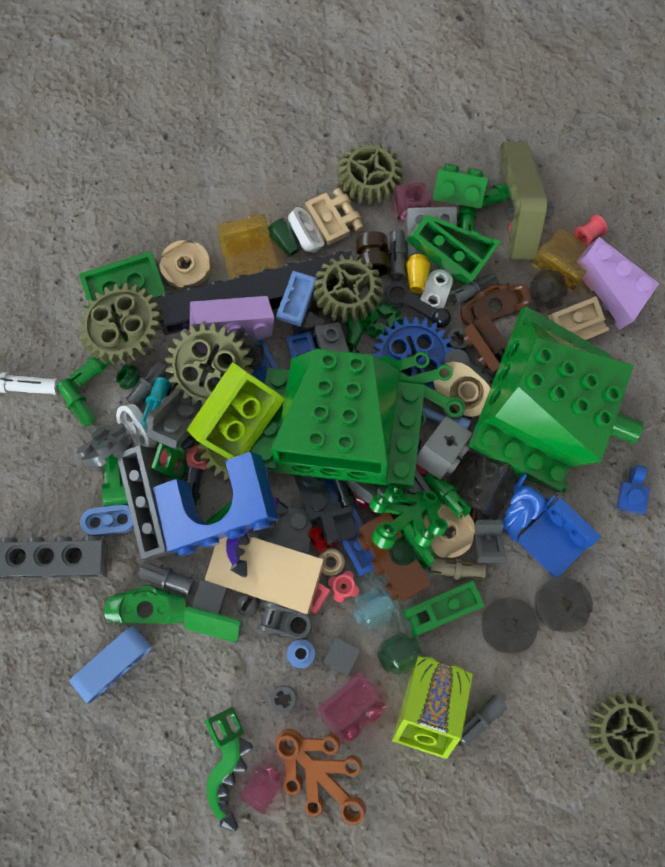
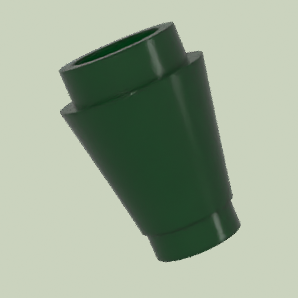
M284 218L276 220L268 227L269 237L288 257L300 251L301 248L298 245L292 227Z

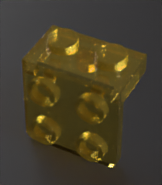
M265 214L250 215L242 220L226 221L216 226L218 240L230 280L239 275H252L259 273L263 269L273 270L278 268L268 235V224Z

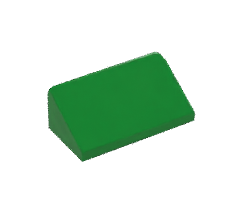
M191 606L185 608L184 628L186 630L231 642L238 641L243 624L241 620Z

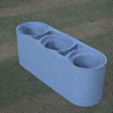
M135 625L131 626L77 672L69 682L87 704H90L152 649V646Z

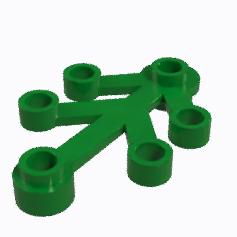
M419 351L415 356L397 361L389 356L379 358L399 370V382L424 385V383L438 379L447 381L453 375L452 367L448 364H442L437 369L412 376L401 372V370L413 366L418 368L426 367L429 364L430 358L424 351ZM424 355L427 361L424 364H419L416 360L417 356ZM442 368L449 369L450 374L447 377L440 375L439 372ZM425 385L424 397L443 407L447 416L459 418L464 414L465 402L461 397L451 396L448 398ZM452 404H458L460 409L457 412H452L449 407ZM423 410L422 415L424 419L421 421V426L425 424L427 418Z
M389 485L384 496L374 495L369 505L376 513L386 512L400 515L391 523L383 522L377 525L372 535V540L378 547L383 549L392 548L398 538L397 533L411 522L416 534L415 541L422 547H430L435 535H444L448 527V523L438 515L441 502L438 496L431 491H420L414 495L403 493L402 489L396 485ZM404 502V503H409V504H414V505H413V506H407V505H401V504H395V503ZM421 514L428 517L430 522L429 529L426 528Z

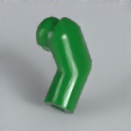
M357 316L355 324L351 318H347V322L344 324L350 330L346 344L353 343L356 347L364 332L359 316Z

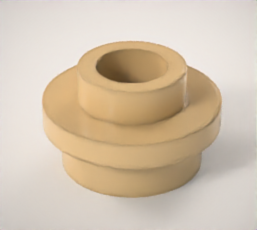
M326 549L325 552L319 555V558L325 559L322 570L324 575L336 576L343 570L345 560L340 551ZM329 558H333L336 561V565L332 568L326 565V560Z

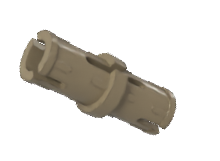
M434 557L435 562L429 567V574L453 577L454 580L468 578L484 581L486 574L485 563L462 561L461 558L452 560Z

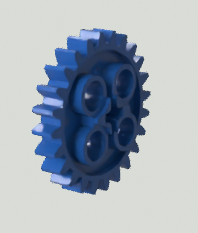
M415 316L412 323H409L406 317L403 318L402 325L395 320L393 322L394 330L386 326L384 332L387 336L379 334L377 338L382 344L375 343L373 346L379 353L372 355L377 358L389 356L396 361L407 358L411 355V348L407 341V337H410L413 356L419 351L426 352L430 358L429 363L433 365L434 369H437L440 365L444 364L446 354L455 348H447L446 345L451 341V338H442L445 330H441L438 333L435 331L437 323L428 327V320L425 318L422 324H418V319ZM423 338L428 341L429 348H420L417 344V339ZM395 343L401 344L404 348V353L396 354L392 350V345ZM424 355L417 356L419 364H424L427 361ZM414 366L407 368L410 376L415 375ZM416 367L418 374L425 372L423 368ZM434 381L424 383V385L433 389Z

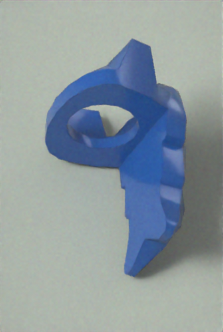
M525 472L513 487L515 493L510 501L511 505L505 511V517L501 519L504 524L503 531H506L514 542L517 541L521 529L526 528L532 519H536L543 511H546L558 496L555 494L550 499L545 498L540 492L524 484V480L527 477Z

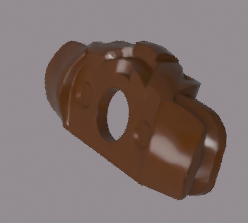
M509 283L490 284L460 308V316L466 326L486 314L493 320L526 307L531 302V295L528 287L522 283L509 285ZM493 298L498 299L501 303V309L498 313H493L488 308V303Z

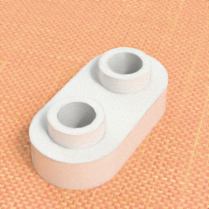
M300 207L294 208L288 215V220L300 241V246L306 252L317 253L324 246L322 235L306 210Z
M443 269L432 271L427 279L425 290L420 300L436 309L444 308L453 283L451 274ZM441 278L444 282L439 283L436 279ZM433 299V300H435L437 303H436V304H430V303H429V300Z
M134 404L119 407L116 413L117 423H123L132 438L131 445L133 447L141 445L155 448L156 441L147 437L148 428L144 427L141 423L143 414Z

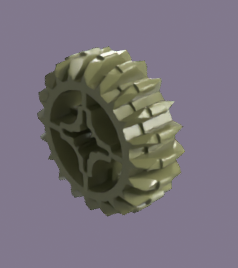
M372 141L368 146H365L362 142L359 148L352 146L350 152L346 151L344 159H341L339 162V185L343 187L344 194L350 193L351 200L358 198L359 204L367 201L369 206L372 204V201H376L378 205H380L382 199L388 202L390 196H395L397 193V189L401 186V178L403 177L401 160H397V153H391L390 146L383 149L381 143L378 146H373Z
M341 254L338 262L331 258L329 265L323 263L321 271L316 273L317 280L313 282V286L315 289L314 298L318 299L317 306L318 308L324 307L323 313L325 316L332 313L333 321L338 317H342L344 324L347 322V318H351L355 324L357 316L365 320L367 312L370 314L375 312V306L380 305L381 299L379 297L383 295V289L381 288L383 281L382 278H378V269L372 270L373 265L371 262L364 265L363 257L356 261L353 254H351L349 260H345ZM336 278L337 285L333 287L332 291L328 292L327 287L329 283ZM367 286L369 293L363 300H360L359 292Z
M617 692L615 697L613 695H606V703L598 700L596 704L600 711L595 709L589 711L595 717V720L586 721V725L593 727V732L585 734L586 737L594 738L595 740L589 745L590 749H599L595 757L601 761L605 759V767L611 769L615 766L616 772L623 773L626 769L628 774H635L636 768L641 772L647 771L646 763L651 766L656 765L653 755L661 757L663 754L658 749V745H665V740L659 739V734H664L665 728H660L657 725L663 718L661 716H652L656 708L654 706L646 707L647 700L644 698L636 699V695L633 693H628L625 696L623 692ZM629 709L640 718L644 727H638L634 723L633 716L629 715ZM617 711V714L614 715V724L610 728H606L609 718ZM627 729L636 731L635 733L625 735V737L615 734ZM608 738L616 740L619 750H622L623 757L613 751L608 743ZM641 738H644L642 747L637 753H635L637 751L638 741Z

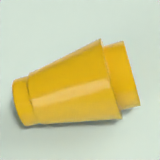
M414 254L409 257V261L406 263L409 290L412 293L420 294L425 290L431 263L427 256Z

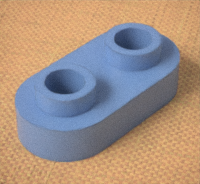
M123 504L88 509L82 514L80 519L81 529L90 536L99 537L127 533L134 528L129 506ZM122 516L128 517L125 524L119 523V519ZM100 519V525L93 528V521Z

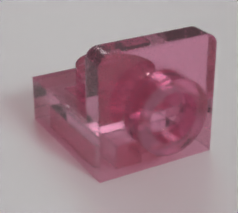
M267 764L264 768L259 765L239 798L261 814H264L283 783L279 779L281 774Z

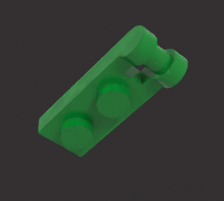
M472 580L402 612L405 619H409L413 628L410 631L414 638L485 605ZM426 611L430 621L422 624L418 614Z

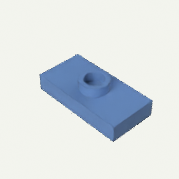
M292 271L276 315L277 320L299 327L302 326L315 290L313 282L317 280L316 277Z

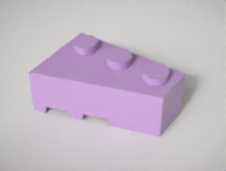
M268 296L190 302V326L195 323L200 329V324L206 321L208 328H210L212 323L216 321L218 329L221 330L226 324L228 325V334L236 330L235 339H245L242 345L272 336L274 315ZM203 342L196 343L198 351L208 353L206 344ZM215 344L212 355L217 354L220 347L219 344Z

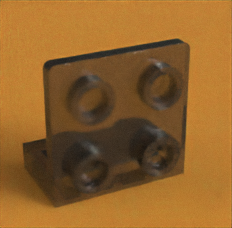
M467 451L462 458H459L460 462L449 476L447 483L454 485L457 489V494L471 508L477 509L484 519L498 520L518 478L509 464Z

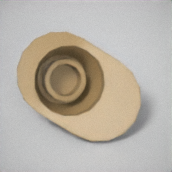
M454 361L445 363L452 367L453 375L447 381L435 380V390L448 398L451 396L461 397L465 402L464 416L473 417L480 415L490 391V386L469 366ZM442 368L439 373L441 376L447 377L450 371L447 368ZM458 404L451 405L456 411H459L460 407Z

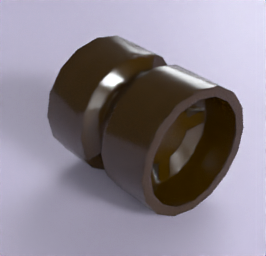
M371 231L359 235L356 238V252L360 255L357 261L363 257L364 265L371 262L373 265L372 270L378 269L379 277L390 272V258L387 254L389 248L386 234Z

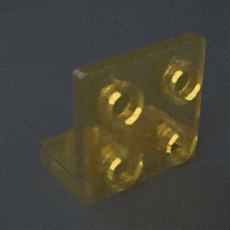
M559 228L551 240L541 247L532 265L573 292L587 272L577 263V260L588 245L564 229Z

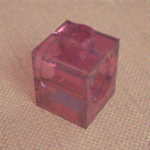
M425 182L395 186L393 199L397 220L406 219L407 208L431 206L430 191L426 192Z

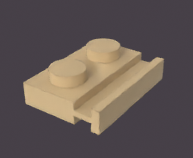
M597 296L548 315L551 321L584 340L609 331V328L605 325V317Z

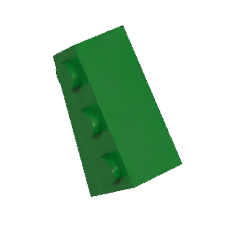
M425 215L419 220L405 240L440 268L450 273L453 278L463 285L471 283L501 242V240L482 236L478 232L465 230L453 223L430 215Z

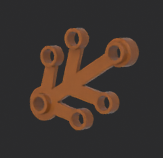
M294 729L283 730L276 738V750L285 759L286 780L284 781V790L290 795H296L303 787V780L297 774L298 761L305 768L306 813L316 817L320 815L324 808V801L319 796L320 783L342 805L340 812L342 819L350 825L359 824L366 814L364 801L357 796H350L328 773H345L348 776L354 777L358 775L362 768L361 759L356 755H350L346 760L313 759L307 751H323L328 755L335 754L341 745L339 737L335 734H328L325 738H303ZM287 739L292 740L295 743V747H290L287 744ZM326 741H333L335 748L328 747ZM348 762L355 763L357 769L349 768ZM289 781H295L298 787L293 788ZM310 802H315L319 809H313ZM351 804H354V805H356L360 810H359V811H354V810L351 809V806H350V805H351Z

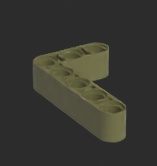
M502 142L500 161L515 209L508 243L509 260H535L547 211L546 194L528 142Z

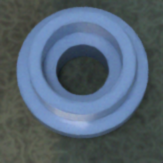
M303 639L292 642L287 650L288 661L296 668L308 667L315 658L313 645ZM303 648L306 650L307 654L304 659L296 657L297 649Z

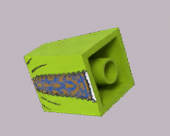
M418 656L410 673L392 741L447 759L462 737L473 673L467 672L459 666H448L439 663L431 657Z

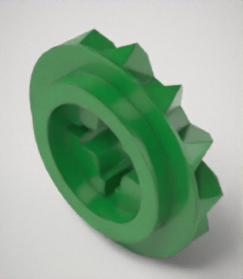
M382 301L379 306H375L373 314L367 312V318L365 320L362 319L364 330L370 337L378 340L379 334L387 336L384 332L386 325L382 322L376 323L379 318L378 314L383 318L390 317L387 319V326L394 330L393 322L395 320L402 325L401 313L393 307V304H385Z

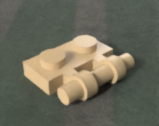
M341 188L333 191L335 198L332 200L327 193H324L305 202V209L312 217L328 246L350 235L348 226H353L357 233L364 229L360 214L354 211L350 204L349 196L344 194ZM337 209H342L345 216L341 217Z

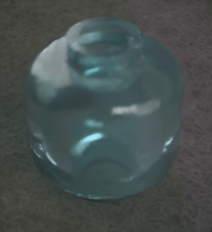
M373 588L355 598L356 608L352 610V613L358 625L364 623L366 628L372 630L389 622L392 619V612L395 611V608L386 590L381 592L380 589Z

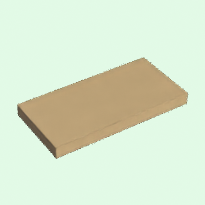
M247 535L250 543L248 545H239V548L245 550V554L239 558L240 560L247 561L248 575L246 578H243L230 571L232 564L226 552L227 537L219 539L220 544L215 545L205 581L305 614L310 613L325 559Z

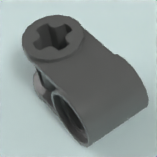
M264 602L265 611L261 624L257 625V630L296 640L306 639L311 634L312 623L307 615L281 605ZM297 619H303L307 623L306 630L301 634H296L292 631V624Z

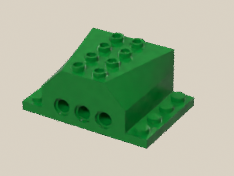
M526 306L520 310L468 447L522 475L524 472L527 473L528 478L554 492H562L571 467L602 461L634 365L609 358V353Z
M315 349L292 358L290 370L267 369L265 384L285 397L283 403L253 445L252 452L262 455L264 466L267 467L269 472L385 486L396 485L402 488L413 489L425 385L399 382V370L374 355Z

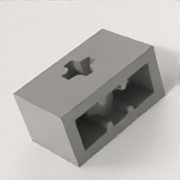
M445 416L417 455L416 463L441 480L446 471L452 474L459 464L460 460L456 457L462 458L470 448L466 442L472 433L448 416Z

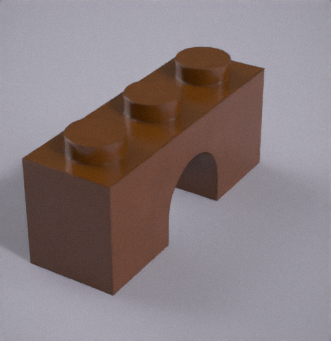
M384 513L359 527V536L356 538L363 551L368 550L374 559L370 562L378 576L383 575L388 583L385 585V589L393 601L397 599L399 604L432 584L418 560L405 566L397 565L391 560L388 552L389 549L380 548L373 542L372 535L377 525L393 521L390 513ZM400 531L397 533L398 538L396 542L400 540V538L402 537V533Z

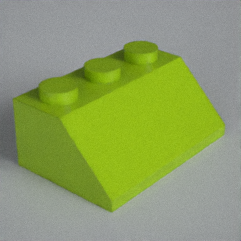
M232 362L187 428V431L199 443L227 459H232L251 450L283 403L285 397Z

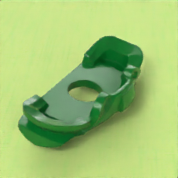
M142 585L141 588L127 590L126 593H118L108 597L104 606V615L106 620L117 623L172 624L184 621L185 608L187 606L185 599L181 595L169 594L168 590L154 588L152 585ZM143 601H148L153 605V613L148 618H143L138 614V605Z

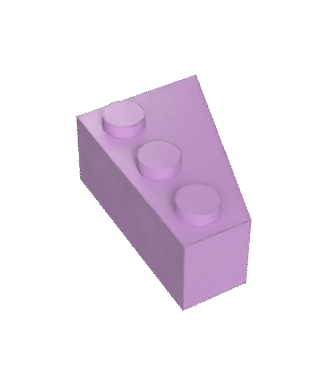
M600 237L585 249L573 266L591 292L594 290L603 302L601 306L604 310L608 309L616 320L615 325L619 330L636 319L659 285L656 280Z

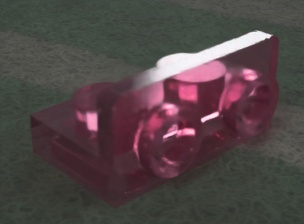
M358 673L316 710L333 733L339 737L340 742L344 744L347 741L354 740L366 724L376 721L382 715L386 705L364 676Z

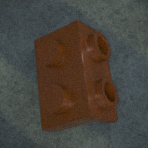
M486 314L463 329L466 333L463 335V338L471 349L476 347L480 353V356L477 358L484 369L490 368L494 372L498 369L501 362L495 354L501 348L506 349L507 342Z

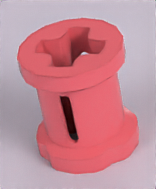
M594 215L584 226L575 228L574 235L582 246L587 247L591 245L593 239L599 235H605L608 232V226L601 216Z

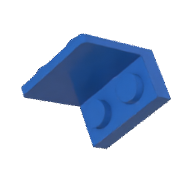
M560 497L538 517L517 539V542L554 578H558L586 548L594 545L601 536Z

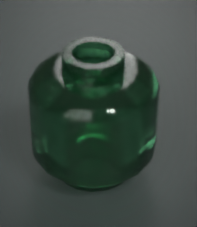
M401 632L380 643V651L377 652V657L386 672L400 675L415 666L421 648L414 637L410 638L407 634Z

